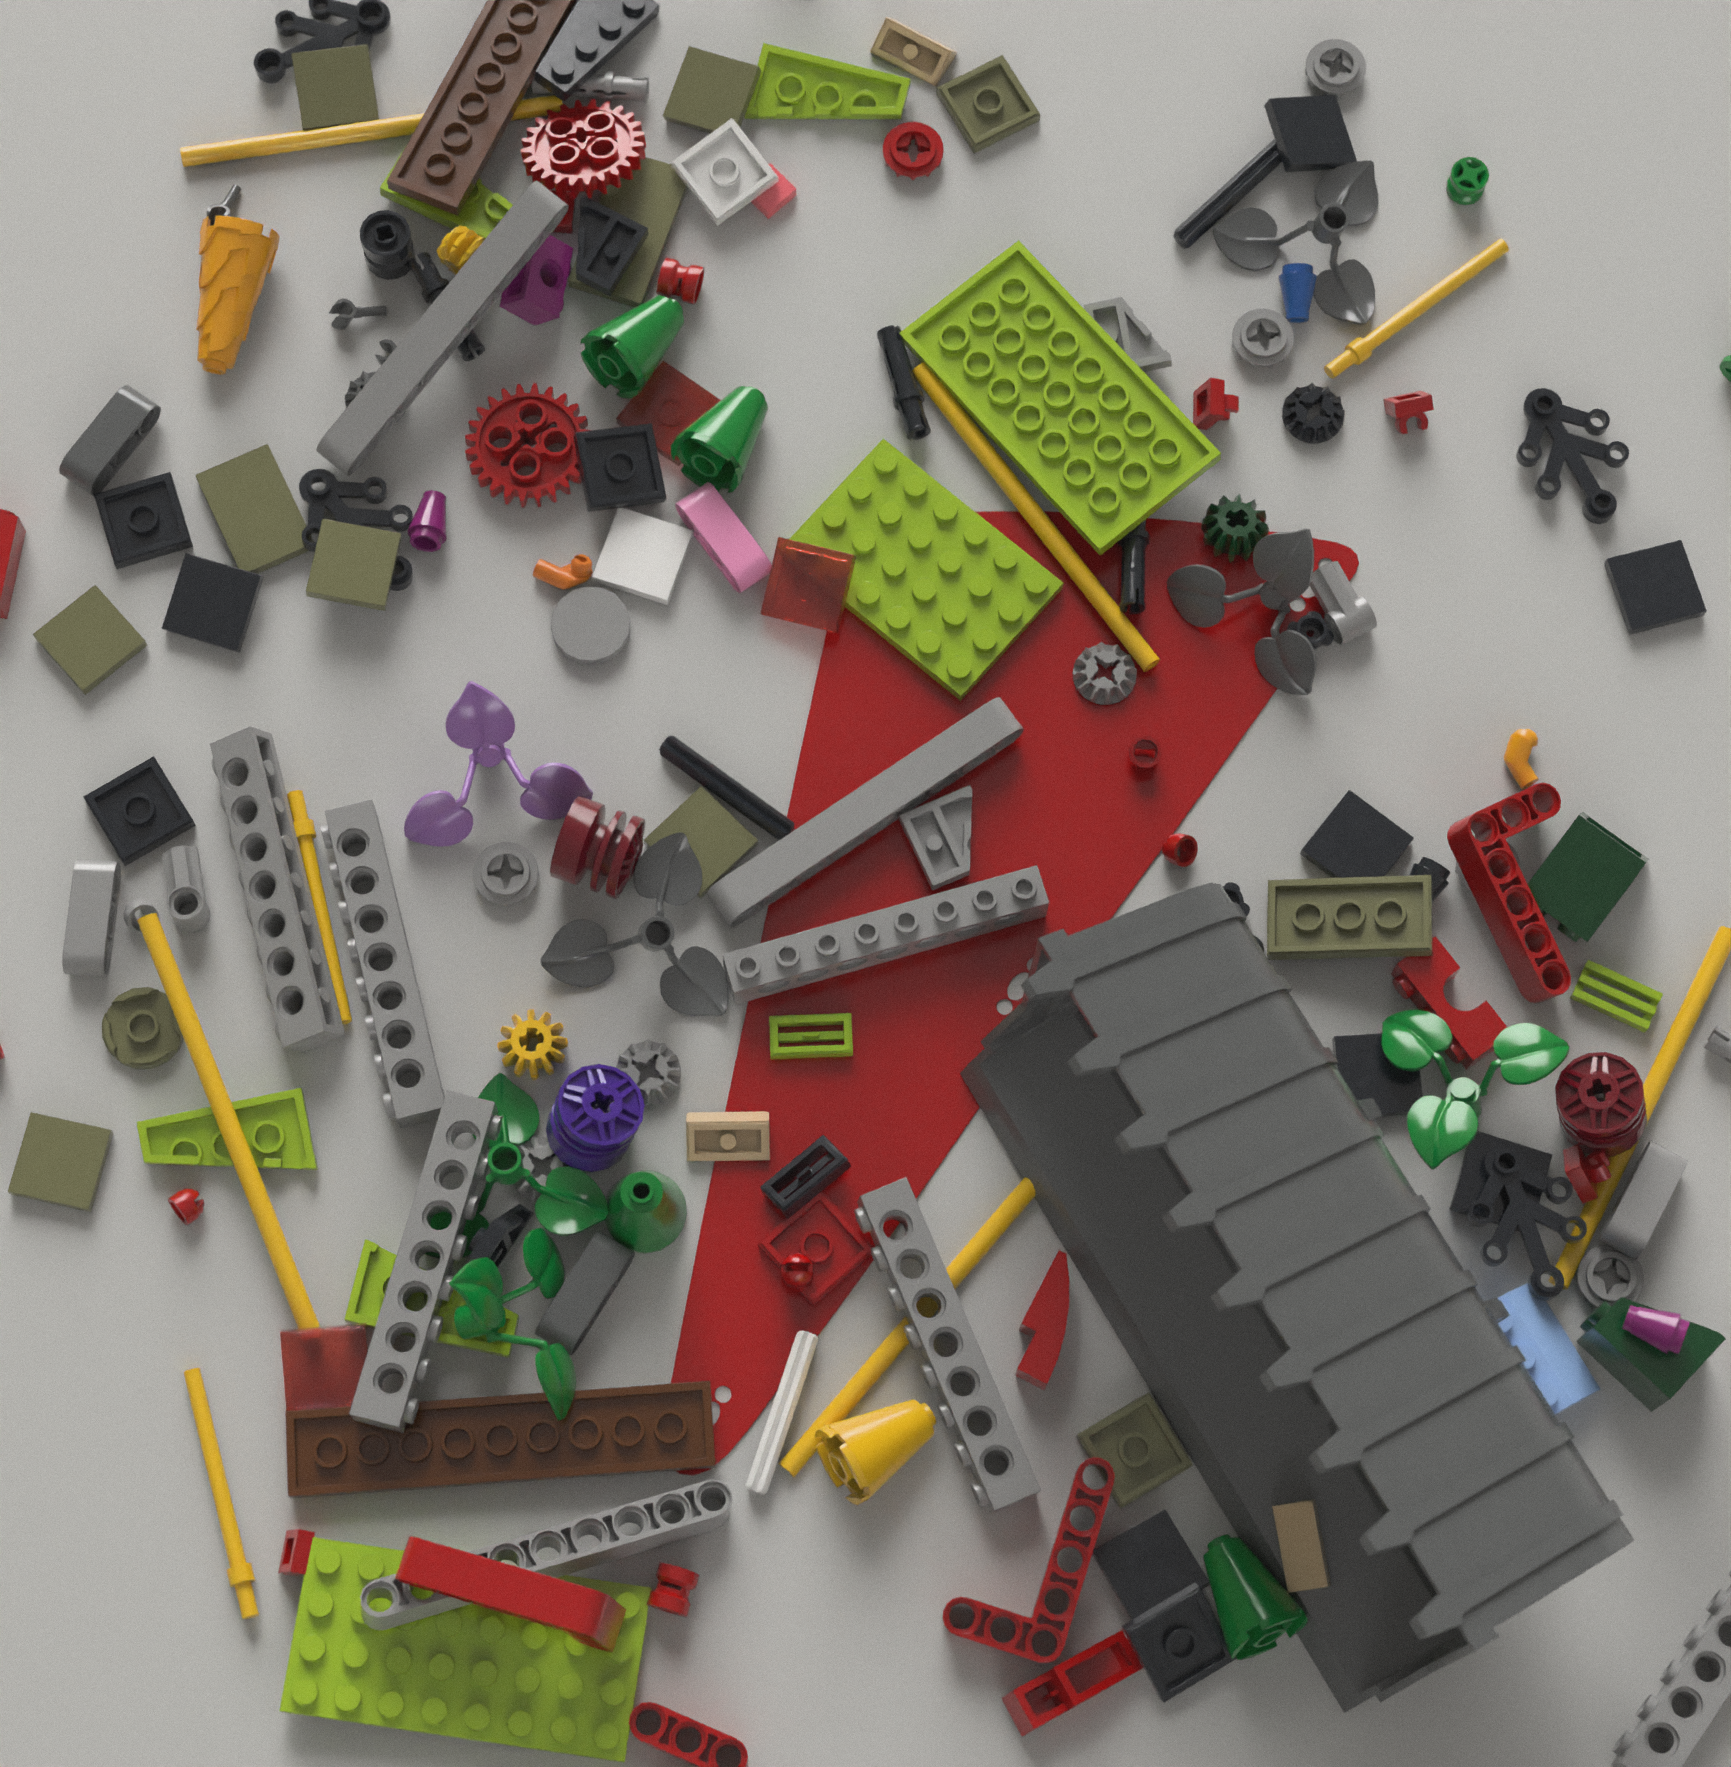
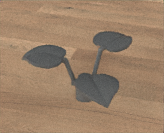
M1365 160L1347 163L1326 173L1320 179L1315 189V201L1321 208L1319 214L1313 221H1307L1305 225L1283 237L1275 238L1277 225L1274 219L1266 211L1253 207L1233 212L1223 222L1214 227L1213 236L1220 251L1232 263L1247 270H1262L1270 267L1275 262L1277 256L1275 246L1283 245L1308 231H1312L1316 240L1324 244H1331L1332 246L1329 260L1331 269L1320 272L1315 283L1313 295L1318 307L1332 318L1359 325L1366 324L1371 318L1375 306V288L1371 274L1362 263L1354 259L1346 260L1338 266L1337 256L1339 247L1342 244L1339 237L1348 226H1358L1366 223L1377 210L1378 190L1373 161Z
M1310 529L1278 532L1262 538L1254 548L1253 564L1257 574L1266 582L1233 595H1224L1226 589L1225 578L1216 569L1206 565L1185 566L1170 575L1167 580V590L1176 609L1187 622L1197 627H1211L1220 622L1225 614L1224 603H1232L1259 594L1262 603L1267 608L1278 610L1279 612L1271 627L1272 637L1262 638L1255 645V661L1260 673L1270 684L1284 692L1295 695H1308L1312 692L1317 660L1311 642L1304 635L1294 630H1286L1281 634L1279 633L1285 616L1291 611L1289 604L1308 589L1312 580L1314 548Z
M682 832L666 836L654 843L643 853L636 864L633 881L637 893L644 898H657L655 917L642 923L638 930V935L607 945V934L599 924L587 919L574 920L559 929L540 960L541 966L555 979L577 987H592L606 981L614 971V962L609 952L640 943L649 951H660L663 949L673 966L665 969L661 975L660 993L664 1002L671 1009L685 1015L715 1016L723 1015L727 1009L728 983L720 961L712 952L699 946H692L686 949L680 959H678L674 953V947L671 945L674 938L673 925L668 919L664 918V901L672 906L684 905L696 897L702 885L700 863L686 835Z

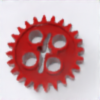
M591 99L588 106H582L580 100H576L574 108L569 109L567 105L562 103L560 105L561 112L556 113L548 109L546 110L548 119L536 117V128L527 127V137L521 140L523 147L521 149V156L526 175L532 176L533 182L538 181L549 190L555 187L557 197L562 196L566 191H571L572 199H576L579 192L585 191L586 196L592 198L593 190L599 189L605 195L607 194V186L610 184L616 188H621L620 178L632 180V170H641L640 160L646 159L645 148L647 147L641 122H635L633 112L625 114L622 105L611 110L610 101H606L601 107L596 106L595 99Z
M533 383L530 393H524L521 384H517L515 395H510L505 388H502V400L497 401L495 398L488 396L490 409L477 407V417L480 421L469 420L468 422L469 429L473 432L472 434L465 435L466 445L471 447L465 450L467 461H472L469 465L472 475H479L477 479L481 488L491 484L489 491L492 498L504 492V501L507 505L510 504L514 497H519L521 508H525L528 498H534L537 507H541L542 497L546 495L553 503H556V491L560 489L563 493L569 495L571 494L569 481L577 484L582 482L580 472L578 471L579 464L573 436L575 432L591 431L585 429L588 426L587 417H578L580 413L578 403L567 407L568 397L566 393L554 399L553 387L551 386L546 389L544 394H539L537 383ZM531 415L539 416L541 418V420L535 424H526L523 422V420L526 417ZM551 425H556V426H557V427H553V428L548 429V427H550ZM502 438L511 441L503 448L492 445L494 441ZM554 443H561L566 446L560 452H551L547 449ZM510 462L507 466L501 465L502 463ZM525 466L536 469L528 476H522L517 473L520 468Z

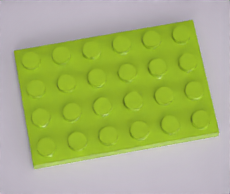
M884 438L780 548V554L960 701L1063 589L1064 584Z

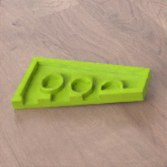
M763 43L757 64L761 69V74L744 118L902 119L911 79Z

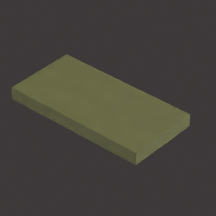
M648 157L640 160L641 170H632V180L620 178L621 188H616L611 184L608 185L607 194L604 195L602 193L598 202L647 227L648 236L611 296L576 279V261L568 278V287L635 308L644 303L688 189L673 170L671 164Z
M1431 875L1268 880V960L1433 956Z

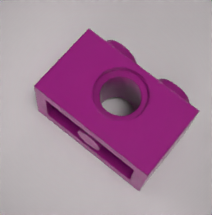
M549 235L503 291L499 307L534 326L558 319L564 307L563 298L567 278L571 272V259L574 248Z

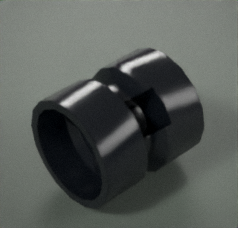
M381 210L370 214L363 221L360 228V240L369 270L377 277L386 280L398 279L406 275L410 271L407 266L408 261L412 257L415 258L411 231L406 219L399 213L390 210Z

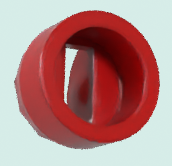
M1151 736L1136 738L1129 748L1131 762L1142 769L1155 766L1162 754L1159 742ZM1135 749L1155 751L1154 758L1134 756Z
M1182 833L1171 834L1168 836L1166 843L1162 845V853L1165 860L1173 865L1187 867L1194 862L1197 856V841L1190 835Z
M192 1188L180 1190L168 1198L172 1210L186 1226L198 1219L203 1213L205 1205L203 1199L194 1201L199 1196V1192Z
M793 1253L782 1261L780 1275L787 1286L803 1288L811 1282L814 1275V1266L806 1255ZM807 1265L808 1271L787 1272L786 1266Z

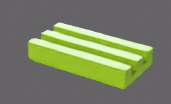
M1587 960L1570 999L1645 1033L1650 1026V1021L1656 1012V1007L1663 993L1591 960ZM1589 975H1592V976H1594V977H1597V978H1599V979H1601V980H1603V981H1605V982H1608V983H1610V984H1612V985H1614V986H1616V987H1618V988H1621V989H1623V990H1625V991H1627V992H1629V993H1632V994H1634V995H1636V996H1638V997H1640V998H1643V999L1649 1001V1003L1647 1004V1003H1645V1002H1643V1001H1641V1000H1639V999H1637V998H1634V997H1632V996H1630V995H1628V994H1626V993H1623V992H1621V991H1619V990H1617V989H1615V988H1613V987H1610V986H1608V985H1606V984H1604V983H1602V982H1599V981H1597V980H1595V979L1589 977ZM1584 986L1644 1013L1643 1017L1636 1016L1584 992Z
M851 1013L769 1016L771 1059L853 1056ZM843 1025L844 1031L778 1033V1027ZM844 1041V1045L779 1047L778 1043Z

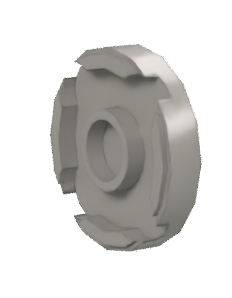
M586 586L572 590L559 600L552 613L551 631L556 647L566 658L578 664L590 665L589 663L597 662L601 664L612 660L624 649L630 636V617L626 605L616 594L602 587Z

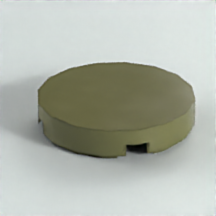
M151 987L132 988L118 995L111 1003L112 1005L108 1009L107 1014H104L102 1020V1038L110 1054L125 1066L138 1070L156 1068L170 1061L181 1048L184 1038L167 995Z

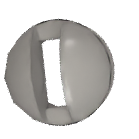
M136 899L125 907L123 913L124 921L133 933L142 935L137 922L138 919L134 913L138 910L144 916L157 913L158 918L159 913L149 901Z

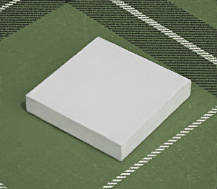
M733 118L671 162L673 170L717 226L779 181L776 173Z
M618 508L594 570L593 582L668 605L694 536L693 530L625 508Z

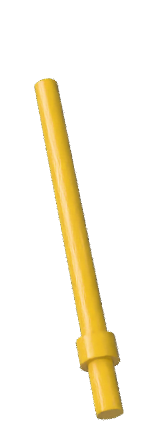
M1498 239L1364 338L1357 337L1345 346V352L1324 366L1327 376L1334 379L1353 364L1360 365L1372 356V350L1509 251L1507 243L1503 239Z
M295 790L287 793V798L344 1025L352 1022L313 841L316 838L313 820L308 818L303 791Z
M193 1368L183 1373L230 1568L226 1572L230 1587H235L242 1619H250L259 1615L252 1586L255 1576L252 1564L246 1561L200 1368Z

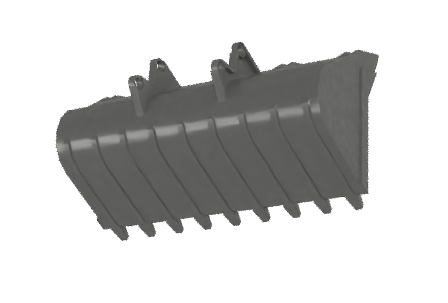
M1207 883L1187 889L1069 936L1064 929L1038 938L1028 979L1020 985L1024 990L1021 1004L980 1041L985 1049L962 1070L960 1075L1022 1178L1026 1177L1032 1182L1035 1189L1034 1198L1236 1534L1287 1592L1272 1506L1316 1500L1331 1586L1289 1592V1594L1304 1610L1308 1618L1306 1625L1297 1635L1345 1713L1375 1695L1381 1703L1425 1676L1477 1651L1499 1637L1494 1629L1495 1627L1626 1547L1634 1539L1620 1518L1623 1513L1614 1499L1609 1501L1571 1439L1574 1438V1435L1565 1422L1560 1423L1523 1364L1526 1359L1518 1346L1512 1347L1498 1325L1499 1322L1510 1314L1497 1297L1483 1301L1475 1288L1478 1283L1470 1270L1464 1271L1428 1212L1431 1208L1422 1195L1415 1193L1381 1139L1384 1134L1376 1121H1374L1382 1117L1380 1108L1373 1098L1363 1100L1355 1098L1335 1066L1338 1061L1328 1047H1323L1290 994L1292 988L1284 975L1277 974L1246 925L1245 920L1247 917L1240 905L1231 901L1221 884Z

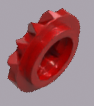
M905 122L897 125L887 134L883 143L882 153L886 167L894 170L897 177L903 175L910 177L914 181L917 177L924 175L929 177L933 170L940 167L944 146L941 137L932 127L920 122ZM911 140H915L918 152H924L918 153L915 162H911L908 153H903L909 150Z

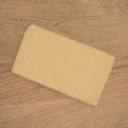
M887 17L870 50V53L934 86L939 84L957 54L953 49L895 19Z
M769 1112L687 1113V1161L770 1160Z
M1316 1500L1272 1506L1288 1593L1331 1586Z

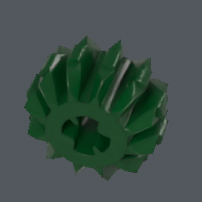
M1240 493L1233 502L1223 495L1219 499L1218 505L1211 503L1207 508L1206 516L1202 519L1201 530L1204 533V546H1214V557L1225 553L1228 554L1227 558L1230 563L1235 559L1236 555L1247 561L1251 557L1256 544L1268 535L1269 527L1265 523L1267 517L1265 510H1256L1257 504L1255 499L1246 504L1242 502Z

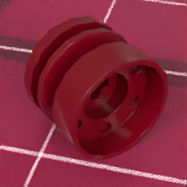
M579 796L572 803L559 832L551 860L550 875L551 877L577 885L588 870L592 871L590 879L591 891L599 892L607 880L606 896L617 899L622 894L627 882L633 877L636 864L641 857L646 825L645 819L633 816L625 828L626 812L619 810L615 813L609 824L606 825L604 824L605 805Z
M1594 1052L1573 1059L1561 1071L1555 1086L1556 1106L1559 1113L1560 1126L1568 1142L1573 1146L1579 1144L1583 1153L1588 1155L1595 1151L1604 1150L1607 1157H1614L1630 1150L1642 1137L1647 1124L1643 1082L1636 1068L1623 1057L1608 1052ZM1603 1093L1605 1101L1597 1102L1595 1095Z

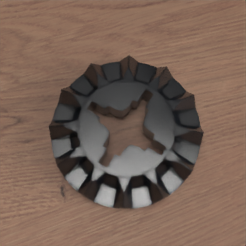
M1313 382L1305 387L1299 388L1297 386L1286 397L1282 408V419L1288 432L1300 441L1314 444L1333 438L1340 431L1345 415L1340 396L1336 397L1330 391L1329 386L1322 388L1315 386ZM1321 403L1320 414L1323 417L1317 415L1307 424L1308 410L1304 407L1311 409L1314 404Z

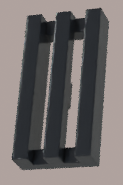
M822 1135L760 1186V1189L772 1201L773 1205L780 1209L783 1215L789 1219L847 1171L851 1165L848 1159ZM825 1152H828V1154H826L823 1158H821V1159H820L817 1163H815L811 1168L809 1167L813 1162H815V1161H816L819 1157H821ZM797 1177V1179L794 1182H792L788 1187H786L779 1194L777 1193L785 1185H787L790 1181Z

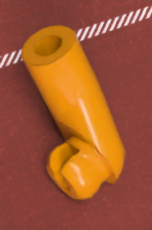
M1530 729L1515 731L1509 738L1504 754V762L1522 790L1539 780L1528 763L1533 747L1538 744L1536 733Z

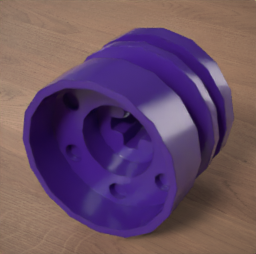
M602 1064L584 1066L568 1075L559 1089L555 1102L549 1112L546 1125L549 1146L559 1160L570 1167L587 1172L606 1170L621 1161L643 1120L644 1101L639 1087L626 1073L616 1067Z

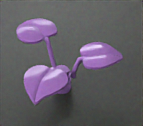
M469 681L460 698L450 709L445 722L446 733L450 740L460 747L472 749L473 751L469 755V766L461 795L455 800L449 792L438 790L421 797L412 806L405 819L404 834L405 837L413 842L439 847L451 846L464 840L472 830L473 816L467 808L462 806L467 802L478 763L485 767H493L498 765L502 759L505 760L519 785L526 788L520 796L521 807L528 814L539 819L555 820L566 817L577 797L581 796L591 800L593 791L588 787L584 778L577 770L562 763L541 765L531 773L530 781L525 779L511 756V750L504 746V743L511 739L515 731V720L512 712L495 694L481 685Z

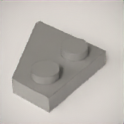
M970 785L899 815V822L932 891L968 876L970 873L972 788Z

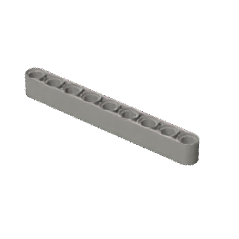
M533 182L320 440L316 451L346 476L353 474L558 226L567 213L569 205L540 182Z
M1000 697L992 699L720 879L708 890V897L730 927L743 923L898 820L899 815L916 808L1009 746L1023 733V727Z
M716 1479L706 1480L469 1551V1553L496 1561L511 1560L520 1568L557 1578L718 1529L729 1518L733 1500L732 1492L728 1485ZM707 1498H714L720 1501L723 1507L718 1511H709L702 1506L701 1502ZM673 1510L678 1512L683 1519L678 1523L670 1524L665 1522L660 1515L665 1511ZM631 1522L637 1524L642 1531L635 1536H627L619 1528L621 1525ZM584 1535H593L601 1543L595 1548L588 1549L581 1546L578 1540ZM550 1547L558 1551L559 1556L553 1561H544L536 1553L542 1548ZM396 1574L373 1580L362 1589L360 1595L362 1619L366 1625L375 1630H386L471 1604L437 1593H433L427 1599H417L411 1594L415 1587L397 1581L395 1579ZM376 1598H386L392 1603V1606L384 1612H375L369 1608L371 1601Z

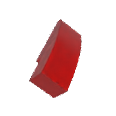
M1060 1250L1056 1254L1019 1328L1020 1332L1032 1337V1340L1016 1370L1015 1376L1044 1391L1059 1358L1069 1311L1067 1254Z
M1121 1630L1012 1690L1001 1699L1023 1737L1143 1669V1666L1124 1632Z

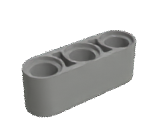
M82 859L75 861L62 956L64 974L107 977L109 973L121 882L119 862Z
M1650 1140L1636 1162L1598 1240L1637 1260L1647 1245L1685 1170L1688 1160Z

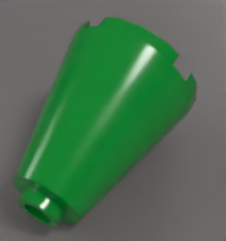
M657 296L588 332L580 342V344L584 343L585 349L581 352V357L588 371L604 388L611 384L620 390L615 395L621 398H633L643 390L683 327V309L673 298Z
M739 386L676 436L671 444V456L673 460L678 456L683 464L680 471L685 477L699 487L709 482L718 492L723 488L729 489L728 493H732L740 485L768 412L765 396L755 387Z
M642 1170L627 1174L612 1186L606 1197L609 1214L605 1219V1224L614 1240L635 1252L646 1254L663 1250L675 1242L684 1227L687 1216L685 1197L679 1186L662 1173Z
M1225 1534L1207 1544L1208 1551L1203 1555V1560L1227 1651L1232 1659L1236 1656L1237 1660H1245L1265 1653L1278 1646L1275 1640L1285 1632L1290 1639L1306 1625L1308 1618L1304 1610L1240 1537L1231 1538L1229 1534Z

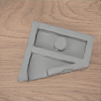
M1122 297L1084 305V309L1144 372L1172 366L1170 354L1167 350L1164 351L1152 337L1151 331L1142 321L1135 317L1133 310Z

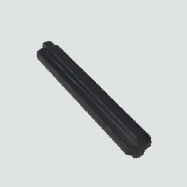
M1275 139L1175 229L1173 237L1181 247L1189 248L1282 163Z
M668 736L661 744L659 750L662 757L776 839L781 840L794 831L795 824L793 821L675 736Z

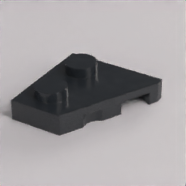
M583 195L580 199L576 279L611 296L646 240L648 228Z
M518 1204L493 1220L487 1230L480 1228L468 1247L472 1251L469 1256L470 1260L487 1257L499 1268L534 1212Z

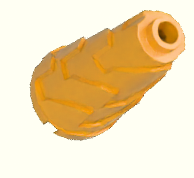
M216 215L214 225H210L211 220L208 216L203 219L200 229L199 255H201L199 275L200 300L196 330L199 331L197 361L203 364L202 369L204 371L224 375L226 374V369L234 367L241 343L246 340L254 307L261 294L266 275L271 272L280 236L272 228L269 238L262 235L264 225L251 220Z

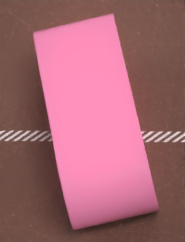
M707 482L675 503L676 510L688 529L693 530L694 537L738 593H742L773 572V567L764 551L711 483Z

